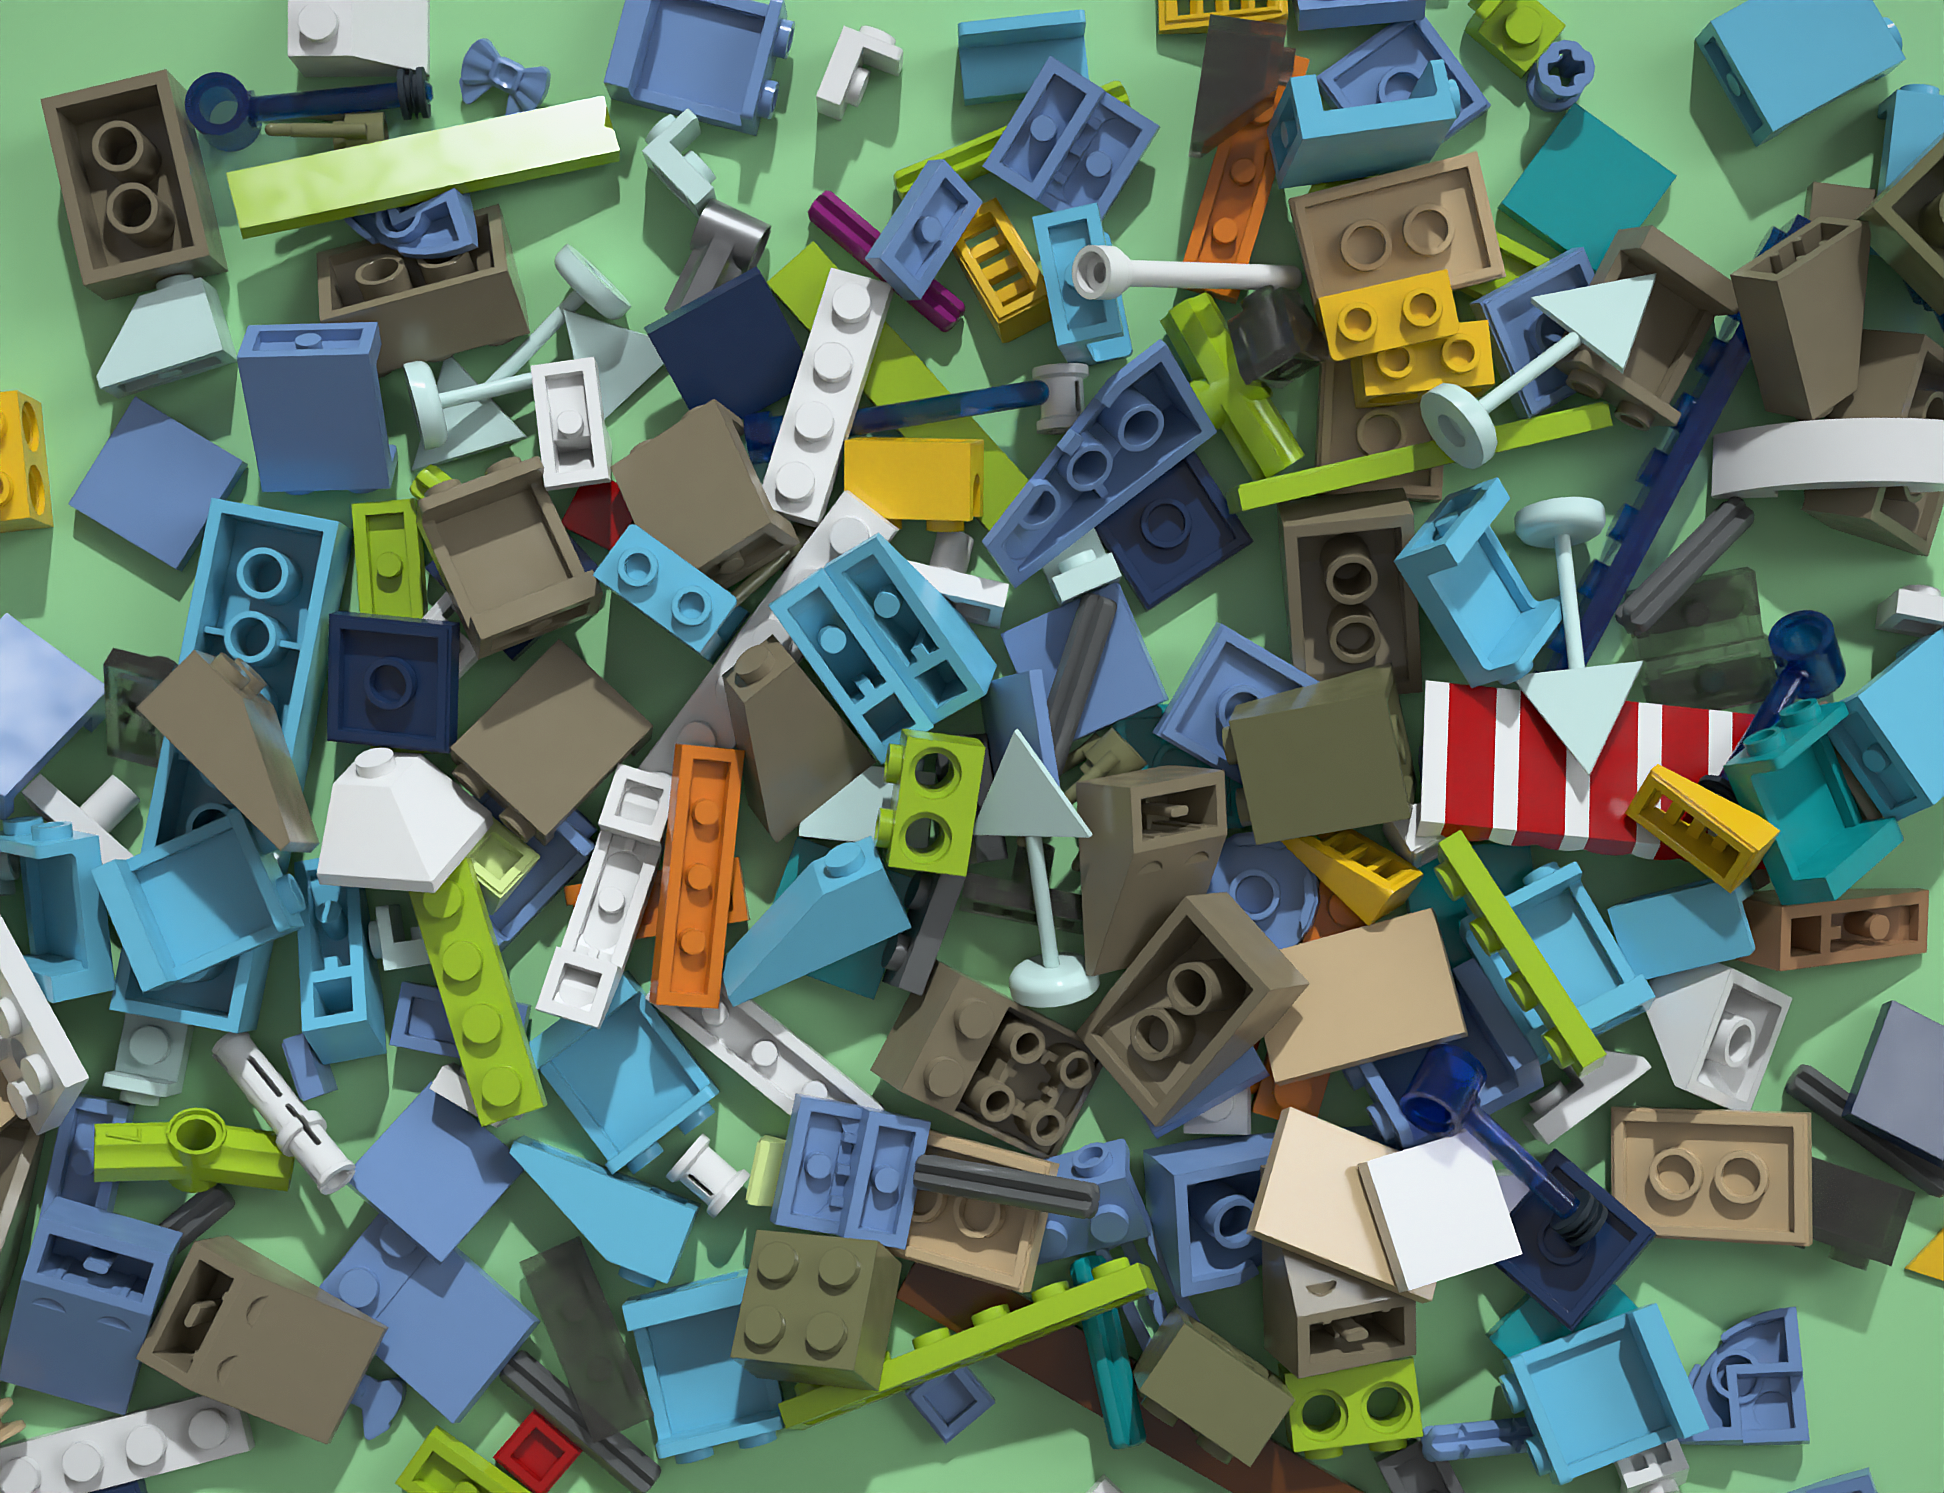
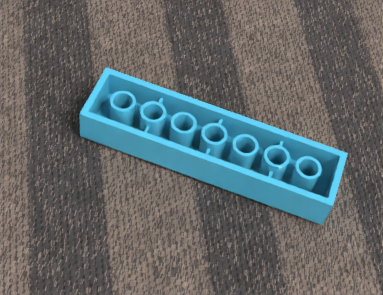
M211 498L178 665L193 650L216 657L222 652L233 661L237 658L242 659L262 677L267 685L260 693L274 705L303 792L328 669L329 614L339 611L354 531L339 521ZM165 736L163 738L141 853L227 816V811L235 808ZM278 849L273 853L284 876L288 872L291 852ZM274 941L167 988L150 992H142L122 946L115 978L116 990H113L109 1010L237 1034L256 1030Z

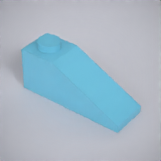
M879 532L825 564L823 569L933 725L987 694L997 664L963 615Z
M822 567L768 605L881 764L885 762L888 744L899 745L902 728L927 732L934 727Z
M872 836L855 843L840 844L830 850L826 856L812 861L727 953L723 960L722 977L728 999L733 1007L912 928L899 893L877 847H874Z
M319 858L294 862L295 880L306 904V909L299 912L305 927L297 930L302 1033L323 1065L387 1054L383 993L377 959L372 954L369 941V922L371 920L366 890L360 887L320 885L317 877Z
M525 1135L514 1140L509 1153L607 1261L621 1266L618 1272L619 1276L649 1288H654L657 1280L666 1284L669 1283L675 1274L701 1203L618 1171L612 1175L605 1166Z

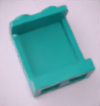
M1808 698L1797 701L1779 712L1781 720L1772 727L1760 730L1747 737L1743 741L1745 748L1723 765L1739 806L1760 816L1780 830L1779 835L1762 860L1782 906L1837 900L1904 841L1895 817L1863 820L1827 735L1829 730L1849 715L1845 701L1819 705L1816 698Z

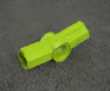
M1204 292L1193 298L1186 299L1170 309L1160 322L1192 378L1189 384L1215 429H1222L1252 480L1259 481L1270 478L1305 455L1297 443L1285 419L1282 418L1271 400L1273 392L1267 377L1251 353L1246 348L1240 347L1212 295Z
M205 1108L184 1109L175 1114L169 1122L94 1124V1182L167 1180L174 1188L189 1193L207 1191L217 1183L288 1192L295 1157H288L281 1152L276 1145L277 1135L274 1131L225 1125L224 1120L217 1113Z

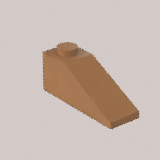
M1921 888L1848 889L1835 901L1783 906L1775 890L1754 892L1753 895L1742 901L1755 943V951L1749 956L1734 960L1776 971H1787L1927 953L1929 890Z

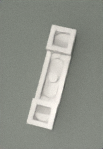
M1918 418L1810 420L1749 427L1713 435L1711 492L1713 499L1778 497V491L1892 486H1907L1910 492L1944 491V420Z
M618 763L598 822L601 830L561 948L556 946L535 1008L537 1011L600 1029L631 953L665 848L672 779Z

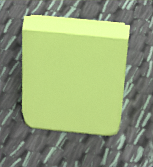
M494 817V824L466 856L472 859L489 915H493L503 905L541 857Z
M764 1135L757 1142L745 1200H748V1204L773 1206L786 1139Z

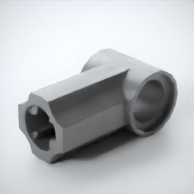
M712 198L704 208L694 229L690 242V250L692 252L664 308L665 312L669 314L756 267L770 237L771 225Z

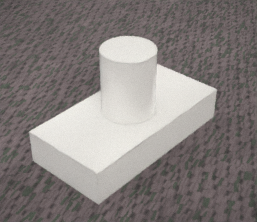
M937 532L930 564L908 562L963 615L967 622L999 629L1009 584L966 574L974 539L963 532Z
M41 774L22 791L29 806L40 816H43L47 822L69 821L72 822L74 831L99 835L102 865L114 859L126 860L134 856L109 833L140 802V799L114 775H111L80 807L74 804Z

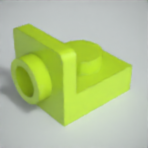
M1470 0L1468 6L1475 13L1464 31L1522 79L1561 34L1566 25L1537 0Z

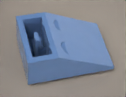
M56 1196L39 1219L20 1280L0 1368V1381L125 1415L142 1362L137 1360L136 1357L158 1315L183 1233Z

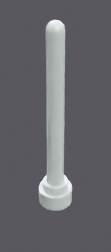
M1106 245L1085 246L1077 253L1072 266V280L1076 291L1083 298L1091 300L1115 299L1129 287L1292 291L1297 289L1303 280L1301 271L1292 265L1130 260L1119 248Z

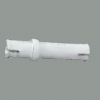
M229 1032L220 1038L212 1049L214 1053L212 1057L221 1064L245 1094L248 1101L257 1109L276 1133V1145L281 1152L288 1157L294 1156L316 1183L317 1189L322 1194H332L344 1187L355 1175L356 1171L354 1169L356 1166L347 1159L326 1133L327 1123L321 1114L315 1110L309 1111L284 1081L282 1075L276 1071L251 1040L248 1032L238 1034Z

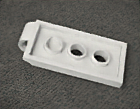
M0 915V1069L8 1082L7 1095L14 1112L21 1119L27 1118L36 1135H40L62 1124L87 1083L89 1076Z

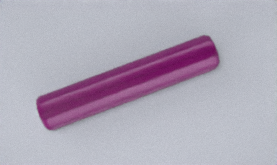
M824 191L816 198L807 212L810 221L881 281L887 282L865 260V257L881 233L832 191ZM935 278L921 300H906L908 304L942 332L951 330L965 313L964 303Z

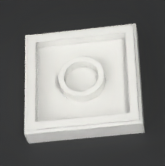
M1481 1127L1358 1164L1399 1293L1522 1254Z

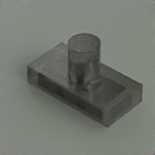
M117 648L111 650L103 664L108 756L158 768L164 735L137 707L178 666L175 661L165 656L149 657Z
M1042 842L1049 886L1055 847ZM1017 845L1011 881L967 872L959 910L1038 926L1027 847ZM1049 888L1055 930L1084 935L1082 895Z

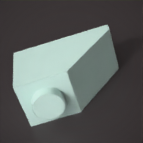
M191 274L171 276L156 284L157 291L138 297L96 375L100 389L119 399L237 362L236 351L217 290L201 277L194 279V276Z
M920 759L915 768L916 780L926 785L935 784L936 773L923 772L924 760ZM870 766L800 823L799 836L854 843L869 836H872L874 840L879 808L890 809L893 790L892 783H884V767ZM920 818L909 825L905 835V841L908 845L914 848L928 847L931 819Z

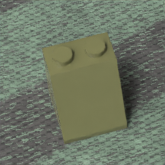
M1392 663L1377 665L1320 681L1310 686L1295 688L1236 705L1229 719L1230 726L1222 728V741L1227 762L1229 765H1239L1243 788L1236 789V805L1239 819L1243 827L1252 825L1256 845L1411 819L1417 779Z

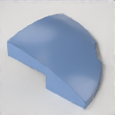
M455 188L425 202L344 218L345 222L370 243H381L391 249L398 250L404 257L416 259L445 258L478 248L477 227L470 193L461 194Z
M1796 1307L1762 1312L1728 1329L1721 1335L1722 1344L1710 1355L1702 1367L1699 1364H1695L1688 1376L1709 1430L1685 1439L1677 1438L1679 1443L1731 1446L1810 1444Z

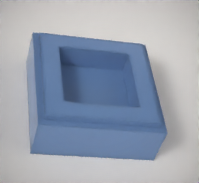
M303 1033L283 1039L282 1047L299 1099L302 1098L303 1101L338 1090L330 1064H322Z
M968 1366L905 1390L907 1398L945 1444L995 1404V1398Z

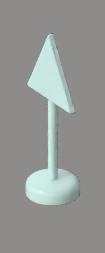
M566 244L557 253L554 262L556 270L574 290L485 383L514 376L565 323L562 308L575 312L586 301L604 317L615 320L621 318L631 308V304L591 262L572 246ZM453 356L443 361L437 382L438 393L478 385ZM492 398L445 408L443 412L447 426V441L438 448L424 450L420 440L412 471L417 472L430 464L437 466L527 439L528 437Z
M1656 273L1531 297V304L1563 327L1569 334L1479 401L1470 392L1450 383H1442L1424 394L1420 402L1422 418L1437 445L1453 461L1465 468L1476 469L1482 466L1494 456L1498 443L1495 427L1489 413L1582 343L1623 374L1656 280Z
M562 308L573 358L594 357L597 362L605 420L664 363L648 335ZM415 361L403 364L406 385L424 450L438 448L447 441L448 434L443 409L533 388L530 372L438 393L432 370L427 363Z
M1560 497L1525 506L1516 512L1514 523L1516 534L1523 543L1537 548H1555L1569 669L1526 674L1521 679L1515 681V683L1588 776H1590L1643 665V661L1585 667L1571 546L1590 541L1601 533L1606 523L1605 508L1600 501L1592 498Z
M1017 728L1011 737L974 824L973 835L1025 836L1042 954L1028 958L1014 967L1009 977L1010 994L1013 1001L1023 1006L1036 1008L1058 1007L1088 998L1097 991L1100 981L1099 975H1086L1084 955L1073 952H1058L1042 837L1090 838L1093 834Z

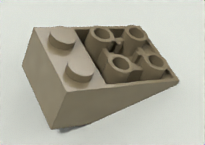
M1166 765L1076 782L1077 813L1093 834L1090 838L1079 837L1086 975L1096 976L1128 968L1185 896L1207 893L1227 837L1224 770Z
M935 959L922 996L910 993L870 1071L900 1092L1040 1159L1057 1156L1103 1065L1075 1031L1027 1006L1013 1001L1012 998Z
M1266 1165L1260 1166V1183ZM1262 1240L1264 1349L1298 1379L1416 1355V1301Z
M226 1235L194 1241L136 1359L190 1391L324 1444H329L389 1327Z

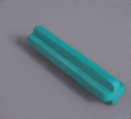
M1093 1255L1075 1260L1070 1267L1074 1287L1094 1280L1091 1270L1106 1263V1259L1101 1255ZM1115 1308L1082 1321L1109 1445L1112 1449L1121 1450L1139 1446L1146 1441L1147 1435L1118 1309Z

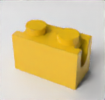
M859 436L844 440V491L849 490L898 529H902V519L926 520V531L961 532L964 531V521H972L973 517L983 516L984 439Z

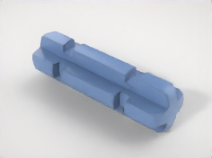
M1526 1417L1426 1426L1423 1429L1424 1437L1420 1438L1423 1444L1422 1454L1425 1459L1430 1462L1527 1453L1524 1439L1533 1436Z

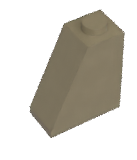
M1819 216L1730 274L1765 411L1793 416L1799 421L1817 420L1828 415L1833 410L1834 405L1857 390L1871 230L1868 221Z
M773 634L760 645H755L743 652L735 665L722 675L737 750L745 751L742 776L748 806L776 843L876 763V760Z

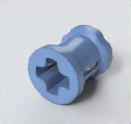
M1561 40L1552 43L1547 51L1540 56L1537 63L1533 65L1527 76L1526 90L1533 104L1545 112L1558 113L1569 109L1574 102L1576 103L1583 89L1594 77L1595 64L1590 52L1583 49L1576 41ZM1553 67L1559 68L1561 77L1571 78L1567 87L1561 86L1559 76L1549 75Z

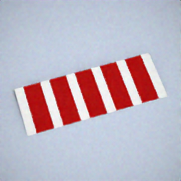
M1426 680L1421 819L1415 836L1442 835L1447 838L1461 830L1468 841L1490 840L1510 846L1539 845L1553 850L1575 851L1583 849L1602 855L1633 854L1645 859H1681L1688 862L1625 814L1650 770L1659 764L1696 784L1705 775H1716L1728 780L1723 765L1745 748L1743 741L1760 730L1772 727L1781 720V717L1625 701L1590 776H1588L1521 690L1486 686L1471 688L1470 685ZM1663 794L1656 807L1667 812L1673 801ZM1685 811L1680 820L1691 824L1694 817ZM1707 828L1705 833L1716 837V834ZM1761 860L1755 870L1766 869L1763 860Z

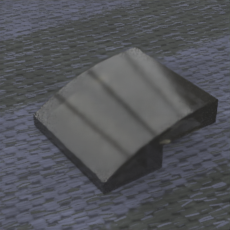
M1749 567L1701 576L1648 631L1642 632L1638 636L1631 635L1636 661H1643L1639 675L1646 703L1723 710L1779 698L1772 639L1763 632L1756 574ZM1636 589L1629 590V591H1624L1625 600H1626Z

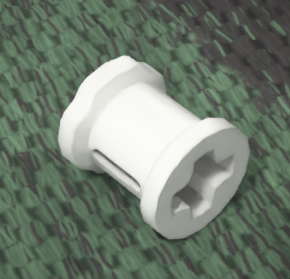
M1057 363L1041 365L1032 369V379L1039 382L1041 419L1036 422L1037 434H1066L1084 411L1083 379L1089 376V366L1087 364Z
M702 1133L665 1177L672 1183L678 1180L681 1181L708 1205L707 1213L714 1219L749 1179L750 1174L745 1169L737 1172L709 1147L710 1139Z

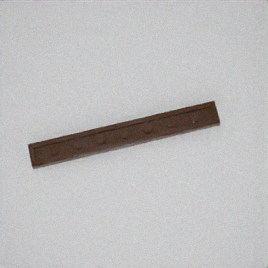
M917 1262L913 1263L896 1295L897 1299L956 1333L974 1327L971 1317L986 1309L1008 1304L1010 1312L1033 1304V1300L1021 1292ZM1071 1325L996 1355L1103 1418L1084 1330L1078 1325ZM1128 1355L1132 1368L1137 1360ZM1134 1378V1383H1135L1136 1391H1138V1386H1137L1136 1381H1135V1378ZM1137 1394L1147 1435L1145 1442L1232 1493H1366L1271 1437L1251 1467L1236 1457H1233L1229 1465H1226L1210 1455L1195 1442L1198 1436L1190 1430V1425L1178 1419L1174 1427L1169 1426L1146 1410L1140 1404L1143 1398Z

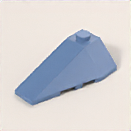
M1159 339L1105 382L982 540V543L1014 588H1017L1217 433L1166 343Z
M1374 1125L1341 1127L1395 1150L1402 1151L1395 1138L1383 1142ZM1275 1132L1199 1138L1143 1150L1146 1209L1175 1292L1181 1298L1241 1285L1259 1274L1257 1267L1262 1265V1240L1246 1234L1260 1186V1166L1266 1165Z

